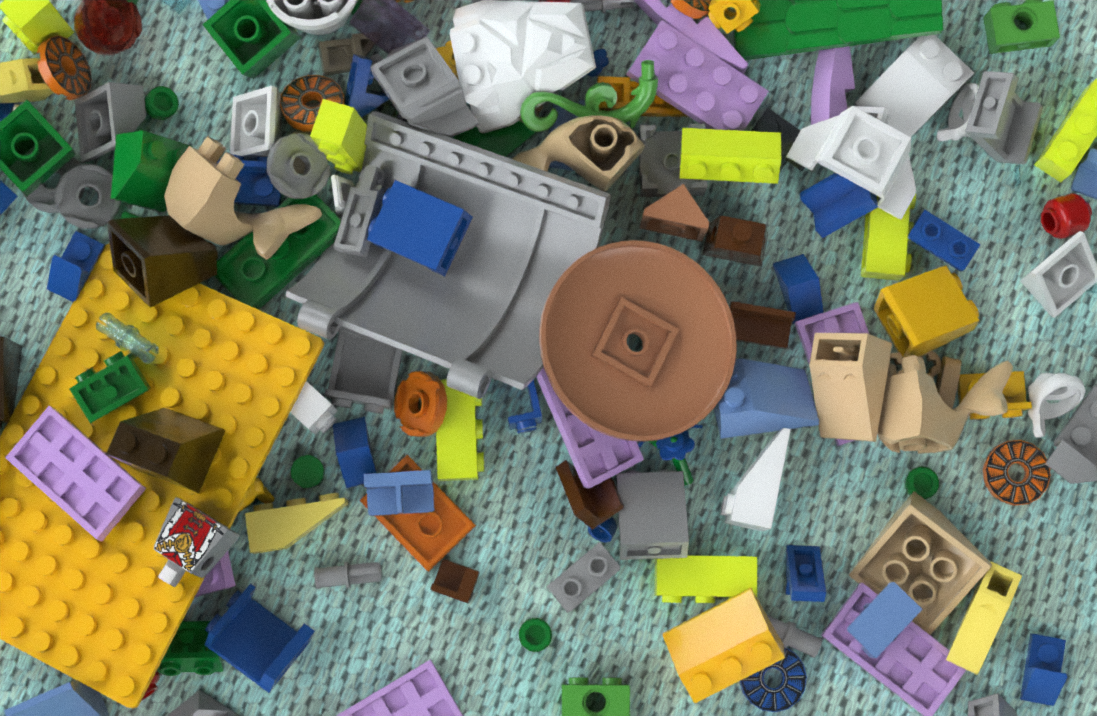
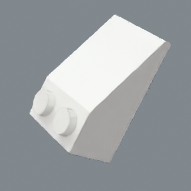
M936 35L921 36L900 55L854 104L856 106L887 108L889 110L887 125L912 137L969 81L974 72Z
M783 428L777 432L733 487L730 494L724 495L720 515L726 516L725 524L758 531H766L772 528L790 429Z

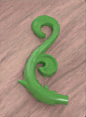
M645 60L641 62L642 76L639 77V86L631 92V95H635L631 102L619 109L611 111L599 109L601 102L605 101L608 108H612L617 102L616 90L610 84L602 82L588 89L585 94V106L551 92L539 91L532 93L526 97L521 105V120L532 131L542 132L548 130L556 122L558 111L552 108L550 114L546 117H538L535 114V107L541 102L549 101L578 117H614L624 123L630 121V127L634 128L641 115L653 103L657 93L658 77L655 75L654 61Z

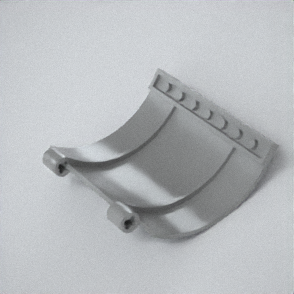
M377 111L370 113L365 137V145L367 146L358 182L362 180L366 165L376 166L386 172L385 192L397 180L464 209L473 218L445 277L433 272L426 266L388 249H381L372 243L370 244L367 257L338 252L334 249L333 243L325 250L313 268L297 284L286 291L285 297L303 304L298 314V327L324 338L332 339L339 331L340 326H343L450 369L446 382L448 387L478 399L485 395L492 378L524 390L544 367L540 353L539 329L543 308L548 295L556 281L568 267L586 253L599 247L611 194L448 136L409 125L408 122Z

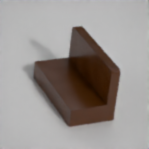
M734 301L730 302L729 308L735 324L736 341L785 350L788 348L791 324L795 320L796 312Z
M565 460L556 466L574 515L592 530L624 508L612 477L591 488H584L575 467Z

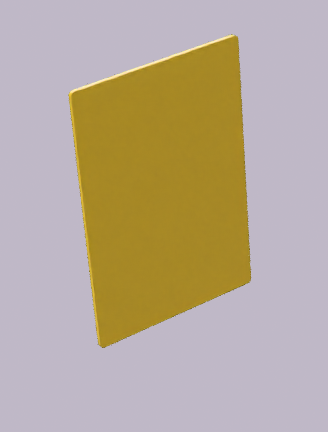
M110 243L106 244L79 296L71 305L16 406L10 422L7 423L0 436V639L128 708H137L205 578L186 571L177 586L173 587L158 577L168 559L154 550V544L174 499L178 497L190 503L229 529L231 528L324 347V341L314 334L200 283L150 308L113 271ZM120 351L123 352L124 356L134 352L136 358L133 360L151 389L90 423L69 388L78 383L75 377L92 367L96 373L107 367L104 360ZM48 406L55 408L105 453L108 451L120 421L162 408L173 410L226 430L199 493L140 472L111 457L146 489L103 541L95 539L5 458Z

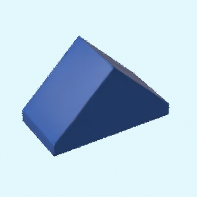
M804 254L773 263L788 311L796 312L795 320L792 324H795L796 321L824 313L819 277Z
M365 417L333 424L335 451L346 488L363 485L364 474L377 473Z

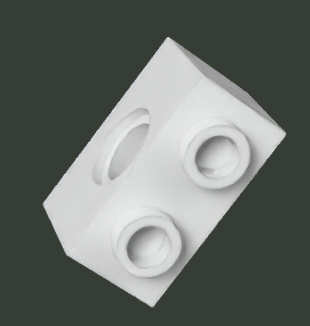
M306 381L290 412L315 435L319 431L325 433L337 421V418L334 417L337 409Z

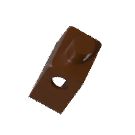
M719 216L709 223L702 255L762 267L768 239L767 225L728 216Z

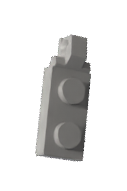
M366 165L361 182H357L355 187L350 188L334 243L336 251L367 257L371 244L367 240L369 225L375 217H378L385 193L384 182L386 172L380 168Z

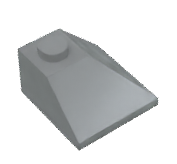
M108 82L75 100L81 163L90 162L114 150L117 134L134 132L146 118L143 86Z

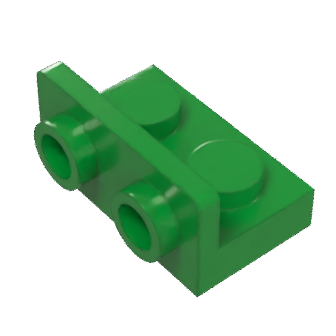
M120 351L104 360L107 366L96 373L92 367L75 377L78 383L69 388L90 423L151 389L133 360L136 358L134 352L124 356L123 352Z
M182 621L157 671L166 676H176L183 672H195L199 675H211L214 672H222L224 669L222 658L204 645L208 636V632L205 629L210 621Z

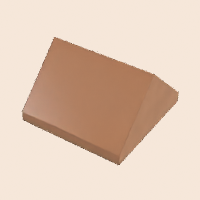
M682 184L644 209L639 228L702 242L710 222L685 185Z

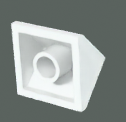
M269 86L233 97L230 154L242 156L244 160L257 161V157H268L271 147L281 138V94L277 87Z
M1081 231L1067 240L1020 280L1053 318L1097 282V264L1086 236Z

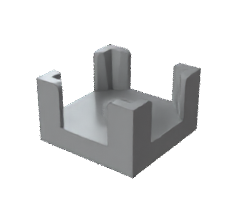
M689 124L688 128L705 129V124ZM640 125L638 137L645 145L642 153L639 155L640 197H664L682 184L685 185L691 196H704L708 188L707 180L680 179L682 131L655 132L656 125Z

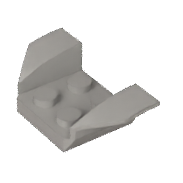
M427 36L421 40L417 39L391 50L387 58L370 66L373 76L401 117L407 118L409 125L452 137L480 124L466 104L464 93L457 77Z
M1097 384L1091 388L1053 441V445L1057 448L1045 463L1070 484L1097 481Z

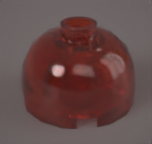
M82 0L74 14V30L80 42L87 49L96 54L110 56L124 52L134 45L136 38L140 36L142 31L141 16L137 6L132 1Z

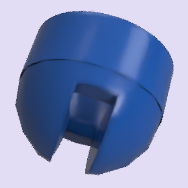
M614 517L607 519L593 530L588 526L589 534L594 539L604 543L611 541L617 529Z

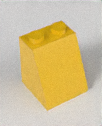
M946 265L880 290L874 311L895 348L901 353L903 358L912 355L923 356L973 331L979 322V311L972 300L966 299L961 291L963 289L961 280L956 273H951Z

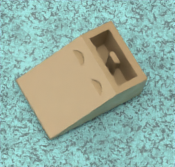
M815 333L809 366L821 438L876 442L892 348L891 342L868 333Z

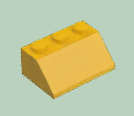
M752 588L663 632V638L678 676L694 703L785 658L784 644Z

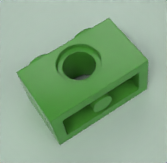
M1027 0L1023 4L1012 6L1010 2H1002L993 5L983 17L989 54L1052 47L1060 38L1054 0L1045 2L1042 0ZM1014 20L1024 22L1026 30L1019 29L1015 25Z
M569 677V684H562V716H630V685L622 684V678L604 677L602 678V684H589V678ZM593 692H599L605 698L603 708L598 711H592L586 706V698Z

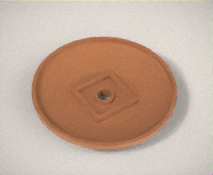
M630 240L610 243L598 247L576 260L563 272L551 289L543 308L539 329V345L544 370L556 395L568 410L583 423L598 432L622 440L655 441L669 438L695 426L721 400L729 385L735 366L737 351L735 324L727 300L719 286L704 268L690 257L671 247L649 241ZM630 334H635L642 340V349L639 352L629 349L627 337Z

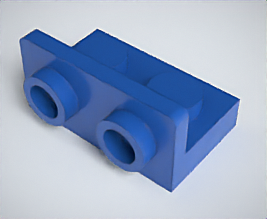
M234 155L245 164L236 177L241 186L234 204L266 207L280 206L282 194L271 183L267 173V157H257V161L244 160L242 156Z
M924 210L916 218L914 226L908 234L909 240L960 272L966 269L980 246L979 243L927 210Z

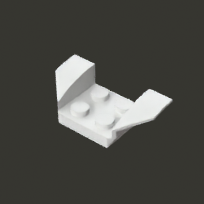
M855 106L846 109L838 116L802 128L786 156L811 171L819 163L879 196L877 201L878 208L900 220L903 218L916 194L915 180L909 157L911 137Z

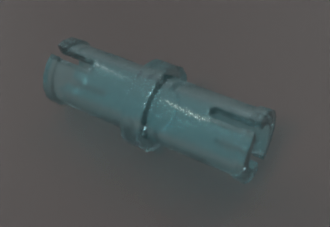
M109 312L100 316L99 319L106 323V325L104 326L97 322L96 329L114 340L115 345L119 349L130 351L146 364L156 358L149 353V350L158 354L159 347L141 336L136 327L125 325Z

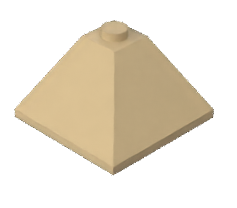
M913 492L892 516L850 572L849 576L857 583L865 584L876 594H879L890 582H895L923 609L912 622L931 635L992 567V564L941 511L916 492Z

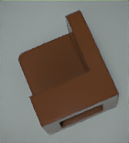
M444 559L430 590L469 604L480 572Z

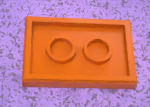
M406 455L390 472L421 471L422 469ZM434 482L435 510L433 512L375 516L428 572L476 527ZM366 494L360 499V502L368 509Z

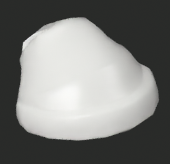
M967 83L959 90L951 105L948 128L938 130L937 132L938 141L950 139L958 141L962 137H970L965 130L979 84ZM961 108L963 111V119L959 116Z
M1041 373L1035 382L1028 387V397L1032 403V409L1028 410V415L1033 422V434L1035 437L1045 436V420L1060 417L1074 409L1081 402L1086 392L1082 380L1065 373ZM1046 400L1060 401L1058 403H1048Z

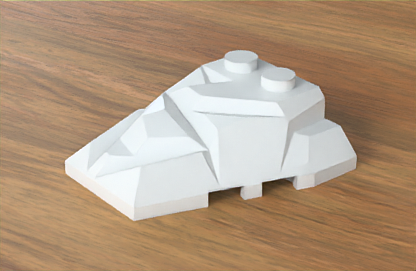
M482 0L455 9L453 17L454 28L450 29V38L458 79L466 103L470 104L471 112L480 123L477 125L480 133H487L511 126L521 120L519 117L521 116V105L530 94L539 91L554 93L558 89L563 91L596 68L582 3ZM545 102L539 103V104L536 106V108H538L539 106H541V105L544 104Z

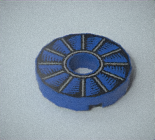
M784 648V659L739 681L745 697L751 704L761 710L771 712L787 710L800 700L805 691L807 676L804 664L796 653L788 648ZM771 668L779 670L782 675L780 685L775 688L768 687L763 679L765 672Z

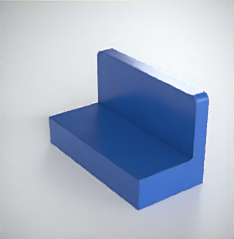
M837 173L828 176L800 193V200L814 214L815 230L822 238L878 207L875 194Z

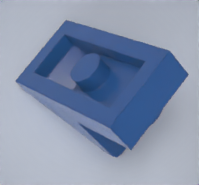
M353 54L345 93V105L354 107L362 118L389 98L385 93L367 89V85H371L374 79L370 68L372 60L366 56Z
M75 231L61 258L56 255L52 258L47 290L69 301H76L105 245Z
M786 545L785 595H790L791 601L825 602L826 586L819 546Z
M1030 633L1020 700L1051 706L1055 705L1068 676L1066 673H1061L1066 640Z

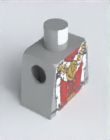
M176 497L154 544V550L168 559L158 577L173 587L177 586L186 571L201 578L205 577L238 540L240 535L190 503Z

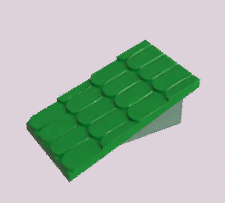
M758 0L761 6L759 12L751 17L753 22L740 32L734 29L733 34L734 48L744 60L941 34L943 31L942 0Z

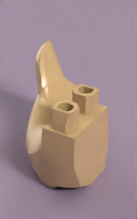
M583 116L561 124L550 132L539 146L520 152L512 159L544 171H548L551 162H562L598 189L606 192L642 153L645 145L627 124L617 118Z
M209 136L206 137L198 150L189 146L172 169L164 196L168 214L184 229L222 246L233 243L253 232L255 249L260 256L267 260L279 249L289 234L308 226L322 216L319 208L307 204H295L255 214L235 211L234 200L241 186L236 177L245 164L228 152L217 163L226 147Z
M916 355L904 357L901 360L902 374H897L896 365L889 363L877 435L885 446L893 452L899 453L900 450L918 451V454L952 450L961 436L970 413L995 416L1007 412V402L1002 391L1011 375L1013 365L1007 360L991 368L971 388L962 402L956 408L950 409L938 394L933 377L926 374L924 359Z

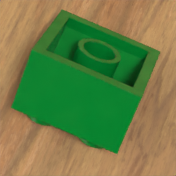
M230 0L202 24L241 74L253 79L302 38L294 27L281 21L271 11L266 0Z
M25 100L0 122V169L26 197L76 155L73 148L28 100Z
M144 130L117 134L111 199L156 212H165L167 207L164 196L172 169L191 145Z

